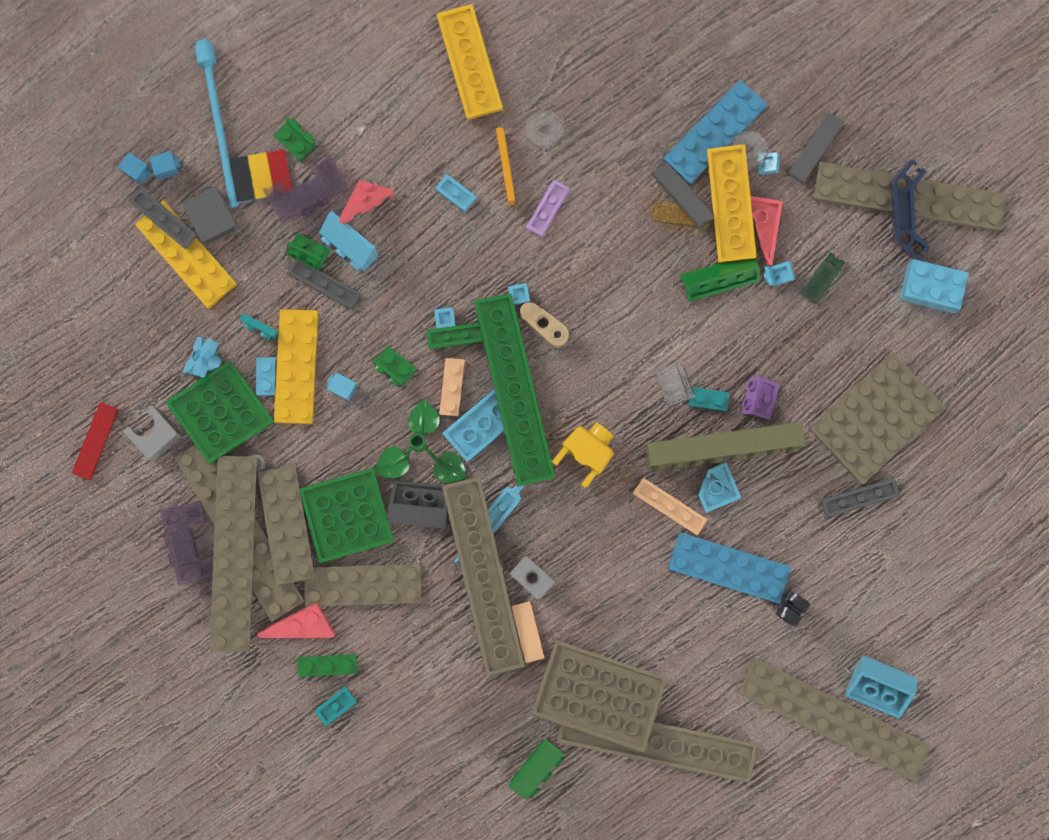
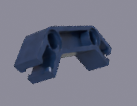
M910 159L891 180L893 240L910 258L919 260L921 256L918 253L915 254L909 246L915 241L926 252L930 245L916 234L913 187L927 171L924 168L918 167L916 169L918 173L911 179L906 175V172L912 165L916 166L918 163ZM899 179L906 181L904 189L898 187ZM903 233H907L909 237L906 243H902L900 240V236Z

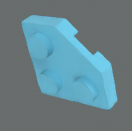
M727 463L707 471L698 493L705 513L741 499Z

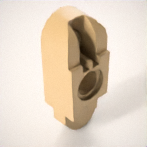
M527 302L521 306V319L548 345L553 348H559L567 343L569 332L565 325L535 303ZM542 319L548 322V326L545 328L538 326V322ZM559 332L561 337L555 338L554 333Z

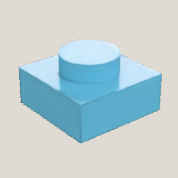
M777 152L760 154L758 172L761 175L779 173L780 155Z
M527 283L508 286L509 294H512L514 306L527 302L530 303Z
M453 307L434 310L436 328L456 326Z

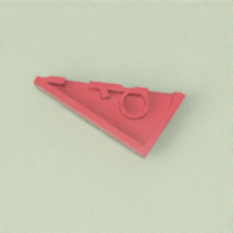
M359 180L340 216L339 223L349 222L353 219V215L357 213L363 214L371 210L372 207L380 205L382 199L386 197L392 198L394 190Z
M751 196L753 225L766 266H772L783 201Z
M317 602L259 630L257 635L259 638H332L335 636V632Z

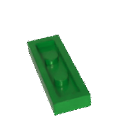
M478 323L426 330L429 350L483 342Z
M357 654L297 657L298 677L357 674Z

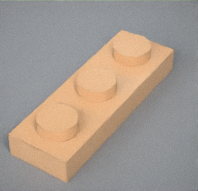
M445 359L440 415L459 417L465 360Z

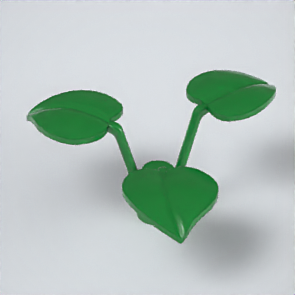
M426 399L418 403L409 415L408 427L412 433L418 434H413L410 437V446L408 447L407 454L404 456V452L400 448L390 447L380 455L374 471L383 477L391 479L400 478L410 469L406 459L409 458L411 451L414 450L419 453L425 450L437 461L433 467V473L438 481L453 483L463 480L466 476L464 463L457 454L446 451L439 459L428 449L423 434H431L436 431L440 424V418L437 411Z

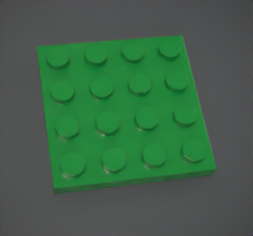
M231 360L165 402L209 465L274 423Z
M374 468L299 489L319 563L394 542Z

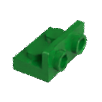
M286 117V123L273 136L301 163L316 148L315 138L308 131L304 133L300 129L302 126L297 120H291L289 117Z
M297 233L293 241L288 242L286 254L294 260H300L307 266L320 270L331 254V249Z
M388 345L377 359L374 358L372 361L375 365L373 368L381 375L386 373L390 377L388 380L396 387L398 385L404 387L417 371V368Z

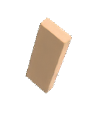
M531 602L511 606L525 663L544 659Z

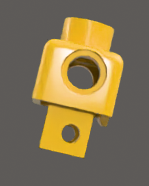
M597 422L589 431L582 426H578L562 443V450L554 458L552 464L557 467L564 456L569 453L576 461L591 470L590 474L581 484V487L586 489L596 475L600 476L611 460L614 452L607 445L614 436Z

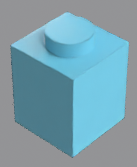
M337 372L334 376H330L326 384L329 392L348 402L358 387L356 382Z

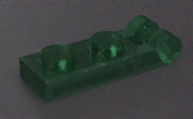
M829 252L800 293V295L815 305L846 263L842 259L839 260L834 257L835 254ZM829 263H831L832 265H834V266H835L834 270L831 269V268H830L829 266H827V265H828Z

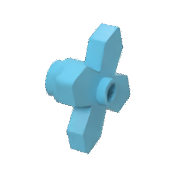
M197 337L191 358L187 361L183 372L204 378L207 371L210 372L219 368L221 358L215 353L219 343L212 339L206 340Z

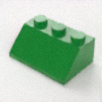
M545 737L508 782V787L526 800L529 796L533 798L539 791L537 786L542 781L545 783L552 775L550 770L554 766L558 767L565 759L562 757L564 752Z

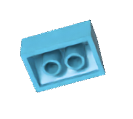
M331 211L319 231L322 237L320 240L328 247L332 245L336 249L335 253L342 259L345 257L351 261L349 264L358 271L360 269L365 272L379 256L375 246L346 222L343 224L339 223L340 217Z
M863 655L854 669L845 696L900 719L916 695L918 678Z

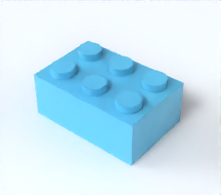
M912 259L907 264L899 300L955 314L961 309L969 273Z

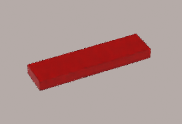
M102 402L99 403L71 474L88 480L92 479L118 414V408Z

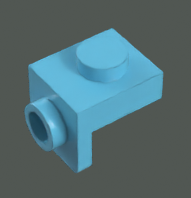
M791 261L772 267H765L764 278L771 286H778L796 280Z

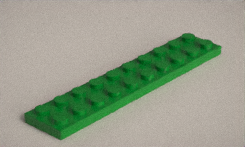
M512 294L474 300V307L516 485L520 487L555 479Z

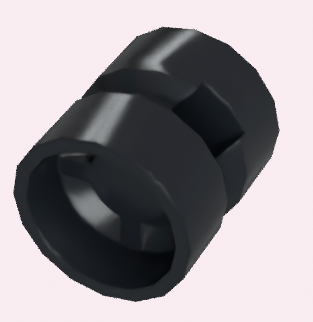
M789 591L783 599L784 605L778 607L775 615L790 625L797 627L802 619L801 614L806 613L811 604L796 593Z

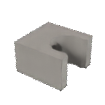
M150 406L147 412L153 417L155 423L154 429L150 434L140 436L136 430L130 427L124 429L123 432L148 460L154 462L178 441L182 435L158 408Z
M527 556L510 573L538 601L555 583ZM532 572L538 576V581L534 584H530L527 581V575Z

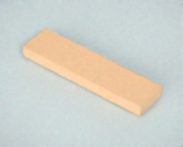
M642 478L633 492V495L696 536H698L708 520L645 478Z

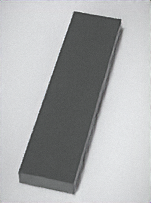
M828 112L789 170L788 175L803 184L844 121Z
M667 162L652 171V176L698 228L714 218L711 211Z
M140 187L128 200L129 203L185 250L198 237L193 230L143 188Z
M294 260L287 271L289 276L352 311L362 295L357 290L321 270L307 266L300 260Z
M895 478L827 497L821 499L820 502L825 518L893 499L899 497L900 494Z

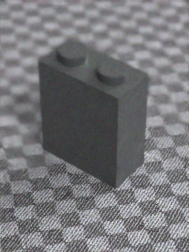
M216 186L206 187L202 190V193L191 195L185 199L186 201L182 202L201 242L205 246L239 230Z

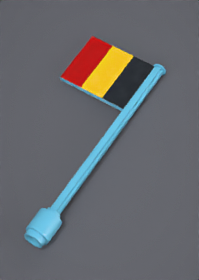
M209 39L198 40L195 46L198 66L205 70L229 198L228 206L234 208L243 202L292 194L293 189L285 149L229 159L212 71L213 65L216 64L214 46Z

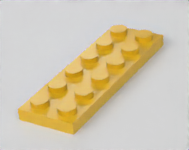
M470 4L437 13V19L467 120L502 111V103L473 5Z
M745 144L707 149L718 262L755 259L757 255Z
M164 200L160 202V204L181 220ZM146 216L135 223L137 228L208 309L237 286L235 281L197 238L185 250Z
M280 309L274 423L313 424L319 311Z

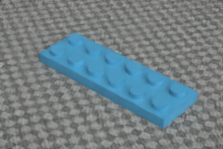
M740 80L663 158V161L667 162L684 181L691 185L709 167L707 149L729 146L767 107V104Z
M681 532L678 534L668 567L669 570L778 604L781 603L791 566Z

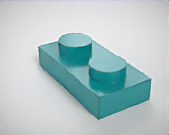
M244 313L239 319L244 323V328L252 332L254 329L259 331V335L267 340H270V338L276 340L279 335L277 330Z
M691 387L688 407L726 412L729 392Z
M345 686L314 710V712L323 724L327 726L358 701Z

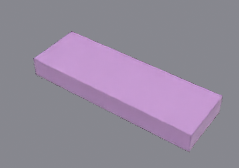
M553 180L527 224L526 229L542 238L570 188Z

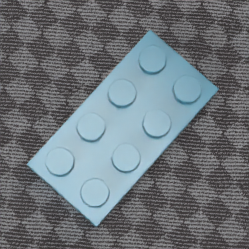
M494 389L442 433L467 463L504 432Z

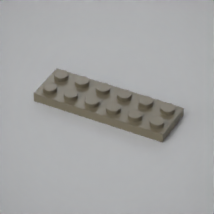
M296 465L257 472L276 585L316 579L302 498L299 491Z
M421 564L314 567L316 579L305 580V607H309L317 602L319 606L422 603Z

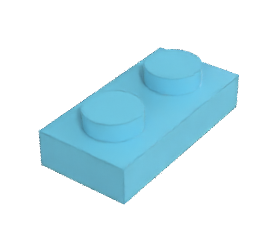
M447 174L435 188L438 193L463 212H466L476 200V196Z
M256 357V396H275L276 357Z

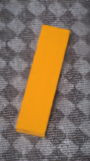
M496 128L508 206L515 205L516 199L504 128Z

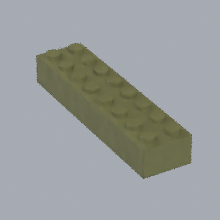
M802 422L647 443L645 454L648 470L653 469V472H661L666 467L671 466L672 470L682 469L686 464H691V467L702 466V464H705L704 462L710 461V464L722 463L724 459H729V462L739 461L744 456H748V459H755L767 453V457L779 455V453H782L781 451L791 454L800 451L801 447L806 444Z

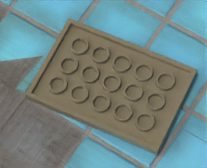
M891 352L811 426L809 430L847 471L863 485L946 407L894 352Z
M556 640L531 715L644 754L667 677Z

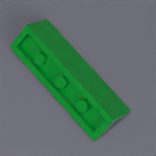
M755 259L722 262L680 274L688 302L761 281L759 265Z

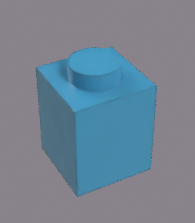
M171 151L149 157L154 175L158 180L180 174L178 168L181 167L179 157L175 156Z
M129 152L118 166L122 173L140 185L150 176L151 168Z

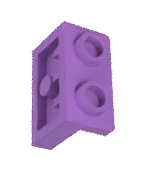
M751 377L747 384V393L742 403L741 413L770 420L780 384L763 377Z

